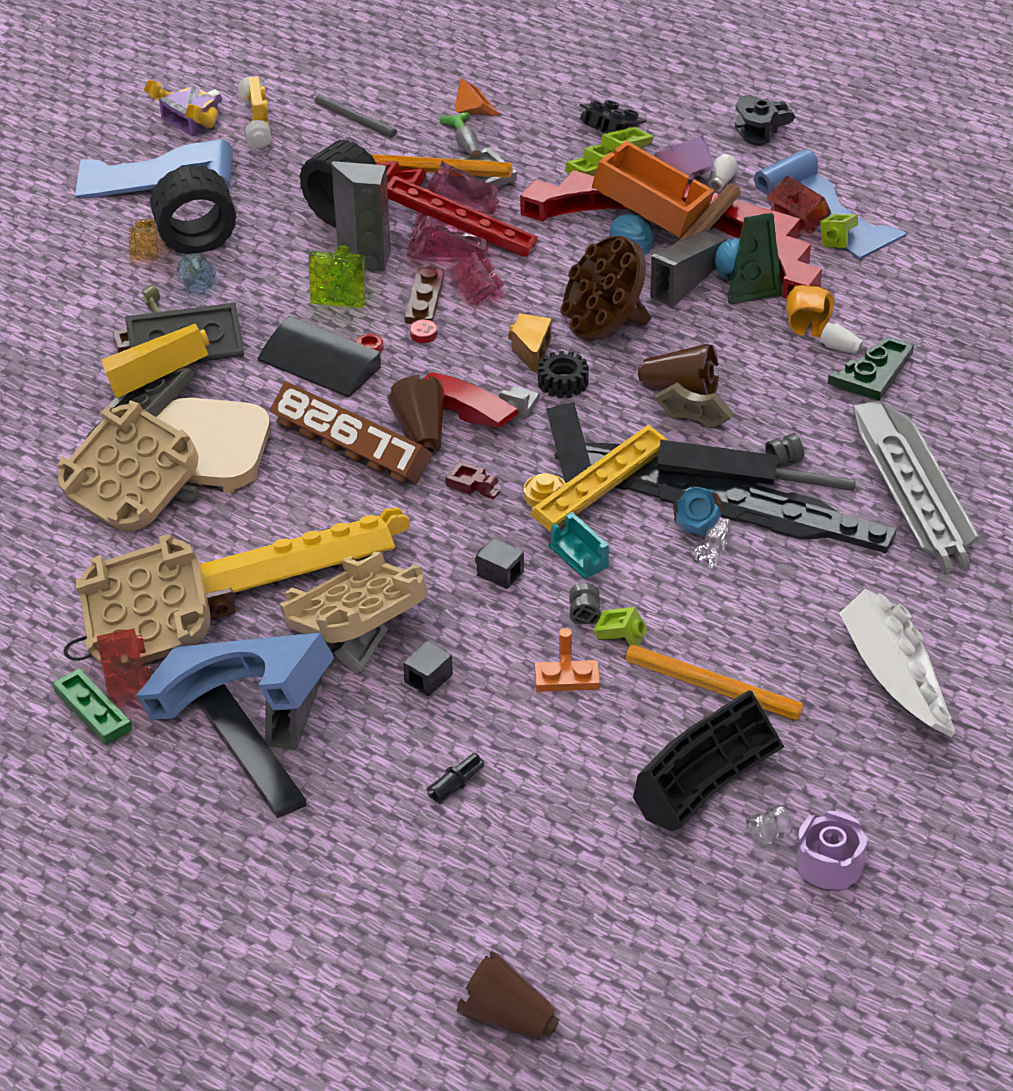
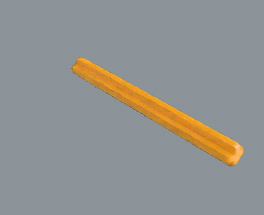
M382 154L372 155L376 163L398 161L401 170L424 168L425 173L509 178L513 172L510 162Z
M634 644L630 645L627 650L626 661L733 699L750 690L754 693L764 710L793 720H798L802 715L803 703Z

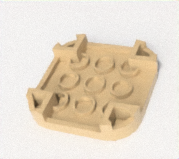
M179 398L172 400L157 416L158 419L178 431L183 429L196 447L199 456L198 465L186 483L223 486V493H235L234 489L246 486L250 482L254 484L258 478V467L267 440L271 439L269 415L259 405L236 401Z
M130 400L129 404L120 405L112 409L108 405L100 413L104 419L69 459L62 456L57 464L59 468L58 485L70 501L112 527L122 531H137L145 528L155 520L192 476L198 465L199 457L194 443L183 429L178 431L143 410L140 403Z
M171 535L159 536V544L108 560H104L100 554L90 559L92 564L83 572L81 579L76 578V590L80 595L87 639L84 641L91 655L102 666L110 669H128L167 657L174 647L197 645L206 636L210 627L209 605L201 565L189 543L173 539Z
M374 551L371 556L361 561H355L353 556L343 559L344 572L308 592L292 587L284 593L286 601L279 605L285 623L290 629L303 634L320 632L325 642L337 643L362 636L410 609L426 597L428 589L419 565L414 564L407 569H402L385 563L382 552Z

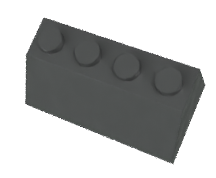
M333 161L332 175L338 251L358 268L385 271L391 253L386 165Z

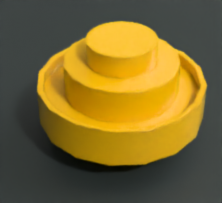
M549 473L532 476L524 484V499L528 505L534 507L566 483L559 476Z

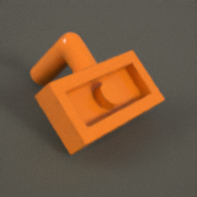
M569 628L560 629V662H535L536 692L600 689L598 660L572 661V631Z

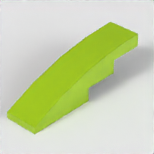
M636 127L603 134L601 144L584 148L583 157L567 161L564 171L570 174L575 170L595 176L599 161L610 152H614V149L627 140L642 149L653 141L654 136Z

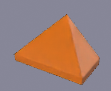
M463 78L459 81L455 104L457 113L468 112L470 114L489 116L499 115V112L479 88Z

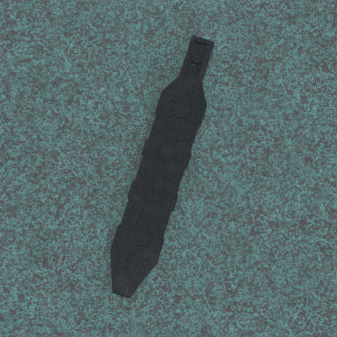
M585 442L591 465L619 446V444ZM556 451V453H555V459L559 460L558 454H557V451ZM658 457L653 458L615 486V488L622 490L630 489L659 497L661 501L672 504L679 500L690 487L713 490L718 494L723 504L722 518L733 521H745L770 528L772 532L797 539L832 538L886 554L896 535V528L840 513L823 501L794 492H782L757 485L755 482L657 469Z

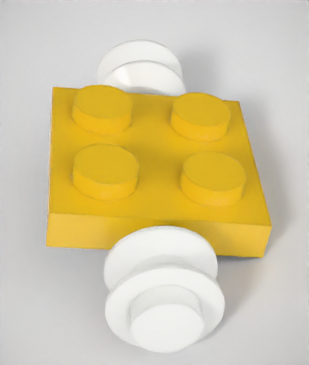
M258 76L246 77L239 83L238 87L240 99L244 103L251 105L252 122L245 128L246 141L249 146L260 149L266 147L272 138L268 121L269 114L265 86H263Z

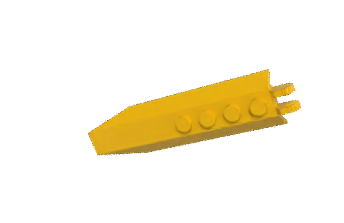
M387 508L383 510L380 516H364L356 522L349 524L338 523L327 530L319 532L309 531L301 537L279 539L272 545L202 563L200 565L206 593L232 588L233 592L236 593L342 563L343 559L353 556L355 560L369 556L374 551L384 552L395 549L392 535L407 531L410 526L409 518L403 514L400 508Z

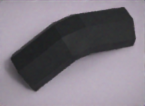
M748 690L689 727L669 742L638 774L633 799L647 821L669 831L682 828L715 792L784 748L782 741L754 693Z

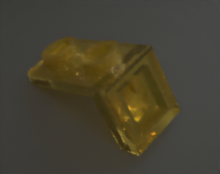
M139 219L135 225L129 227L130 260L158 258V230L154 219Z

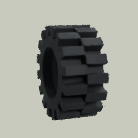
M559 351V355L552 352L550 353V358L545 355L543 361H539L538 386L542 388L543 393L548 392V396L551 397L557 394V398H562V395L572 398V393L578 396L581 394V391L584 392L589 382V366L586 359H582L581 355L577 354L574 357V352L569 351L568 355H566L564 351ZM565 373L570 375L560 376L557 374Z

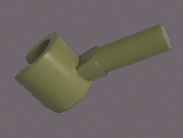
M154 285L142 289V294L144 295L142 301L146 305L149 304L154 313L161 312L156 303V300L160 299L158 289Z

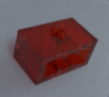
M788 175L766 197L771 206L770 210L799 218V231L803 229L809 234L813 233L820 226V221L831 214L825 197Z
M135 628L98 635L96 640L108 698L111 700L138 694L151 677L149 666H142L140 654L146 653L142 634L136 635ZM121 655H126L127 660H133L134 664L130 665L129 672L124 673L122 667L116 666V663L121 660Z

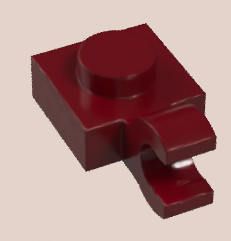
M461 460L445 477L447 487L468 494H472L476 489L481 495L494 500L500 493L499 490L493 489L499 482L497 477L486 475L485 468Z

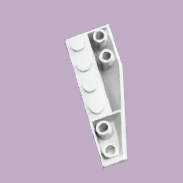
M864 589L839 613L861 657L877 680L902 706L930 727L952 737L956 732L951 716L946 707L928 653L921 642L923 636L910 621L912 618L910 612L901 604L895 605L891 603L884 595L880 593L876 595Z

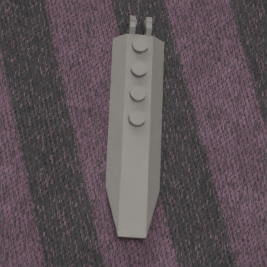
M882 401L853 405L859 435L921 550L937 558V562L944 574L951 573L952 563L948 555L955 554V559L961 570H969L970 560L966 549L979 539V535L916 424Z

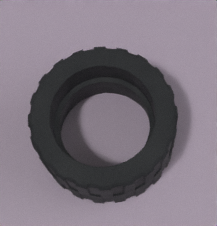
M349 140L335 141L307 160L301 167L299 177L303 196L311 210L324 223L335 228L332 162L377 165L375 159L367 150Z
M195 165L179 167L166 173L163 178H160L152 190L150 204L159 236L165 242V245L172 248L175 252L190 255L212 251L222 246L232 235L237 218L235 207L225 180L213 169ZM193 200H208L215 203L207 214L198 219L185 221L172 217L180 206Z

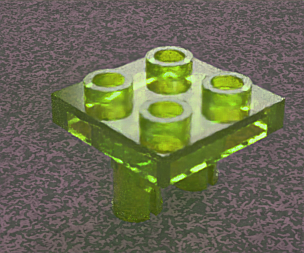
M345 245L338 246L335 253L311 251L309 254L310 304L364 308L366 302L365 255L351 254L350 248Z

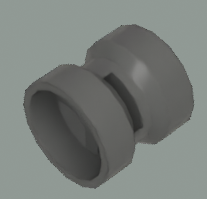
M792 433L784 436L780 441L774 439L766 442L765 454L777 455L778 463L776 467L780 468L789 461L791 463L802 461L804 459V448L797 434Z
M579 583L570 589V619L573 623L595 624L599 620L600 595L595 585Z

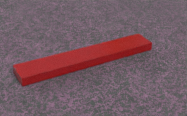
M393 176L387 184L389 200L523 257H528L537 242L538 237L399 177Z

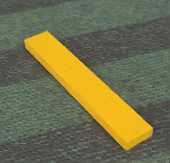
M649 424L534 506L530 515L550 532L554 523L561 527L565 524L566 515L571 512L577 515L659 455L660 441L668 439Z

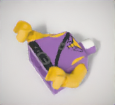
M147 80L144 92L149 93L151 98L159 101L161 118L192 137L205 127L210 129L214 126L218 118L217 104L222 102V96L218 90L213 89L206 93L196 86H190L170 93L161 89L162 85L159 82Z

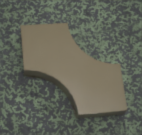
M678 382L662 390L655 397V400L671 418L694 419L707 428H714L730 420L734 414L716 392L709 395L696 394L686 390Z

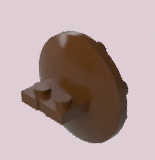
M618 235L605 238L596 244H590L580 261L570 268L568 273L569 280L560 312L562 315L572 318L569 328L577 337L588 341H596L610 335L625 320L631 323L636 321L643 326H646L651 320L650 314L639 298L645 280L646 263L643 251L636 242L625 236Z

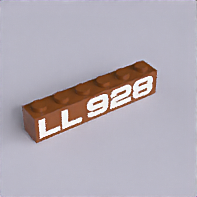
M287 381L283 383L269 410L278 417L276 422L282 426L292 429L293 425L300 428L298 433L311 440H314L315 436L322 438L321 444L334 451L340 447L345 450L343 453L345 456L359 462L360 458L368 461L366 464L368 467L382 473L383 469L391 472L389 477L402 484H405L406 480L416 484L433 455L432 452L422 445Z

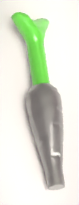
M466 112L455 116L445 115L441 117V124L456 128L458 144L473 159H479L481 152L477 135L472 127L464 124L470 118V113Z

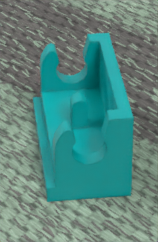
M573 512L565 516V527L562 531H560L556 523L553 524L551 528V543L548 544V547L584 580L609 567V544Z

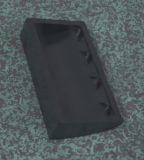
M288 316L275 330L258 357L260 362L348 398L381 368L379 351L292 316Z

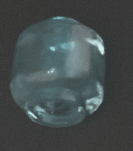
M189 254L179 262L177 277L188 290L202 292L214 284L216 271L214 266L202 255Z

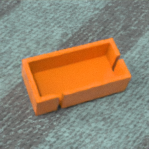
M627 140L614 149V152H610L599 161L592 187L603 195L614 199L625 208L633 210L648 221L654 222L678 237H681L708 208L714 193L713 189L694 179L691 182L686 201H682L690 176Z

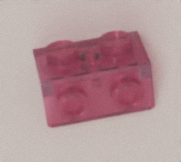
M475 251L449 270L471 306L477 305L494 291L500 298L506 296L501 288L504 286L503 281L496 272L492 273L495 268L486 257L481 259Z

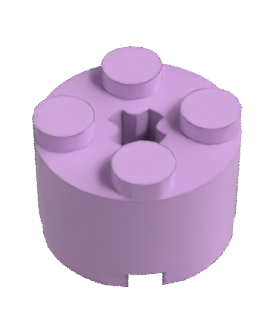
M704 135L655 153L658 159L690 176L689 180L715 170Z
M827 811L825 816L815 818V815L808 817L802 823L798 836L796 864L800 877L819 888L844 891L857 882L864 871L867 835L861 829L859 821L846 813L838 811Z

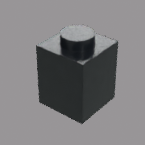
M493 538L485 547L480 548L476 554L477 576L508 589L524 572V551Z
M427 641L403 662L404 683L430 696L453 675L452 654L448 653L444 648H439Z

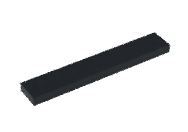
M225 684L217 686L195 699L277 819L307 806L306 798Z

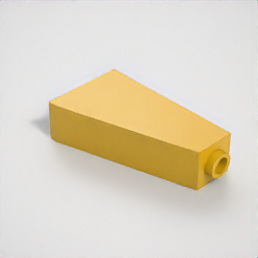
M195 323L101 359L114 395L118 398L207 356L206 346H209L210 342L205 330L199 331Z

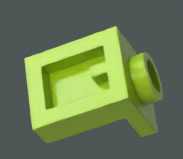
M832 214L820 221L822 246L827 248H846L848 246L849 230L858 225V214Z
M636 607L603 610L593 632L598 640L625 637L629 646L633 644L640 646L646 635L647 627Z

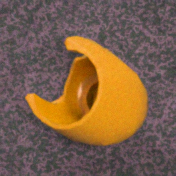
M795 286L786 299V314L789 326L797 335H804L812 321L811 337L820 338L834 310L833 294L818 286Z

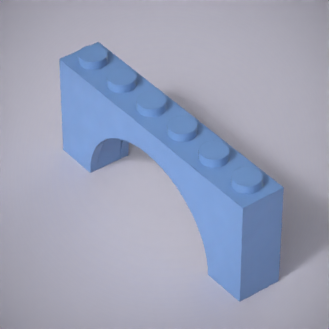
M320 632L178 646L170 651L136 696L150 719L175 718L193 700L217 686L241 678L262 677L258 686L272 710L297 709L333 661L334 656Z

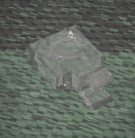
M720 517L714 528L710 527L708 529L705 545L698 546L694 551V563L698 564L701 558H709V567L713 568L716 566L717 559H720L730 541L731 520Z

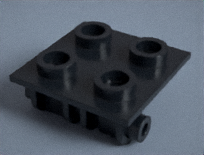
M605 100L604 103L591 101L589 104L579 105L585 109L580 116L583 124L596 130L600 129L602 133L606 132V134L623 130L625 124L644 123L647 121L638 117V112L630 109L623 110L619 108L618 103L610 100Z

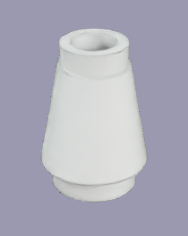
M723 154L714 160L715 170L711 171L708 182L709 188L722 191L726 184L736 175L738 163L734 157Z
M831 322L826 324L819 341L825 344V348L857 355L863 344L862 339L837 322L835 324Z

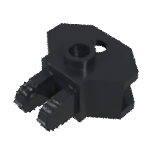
M746 95L739 97L735 106V110L739 113L735 121V128L745 141L758 145L769 143L772 134L777 133L778 127L791 124L795 118L794 112L783 101L771 103L768 98L761 99Z

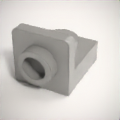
M513 386L510 391L502 390L499 398L518 409L519 414L515 417L526 420L539 401V393Z

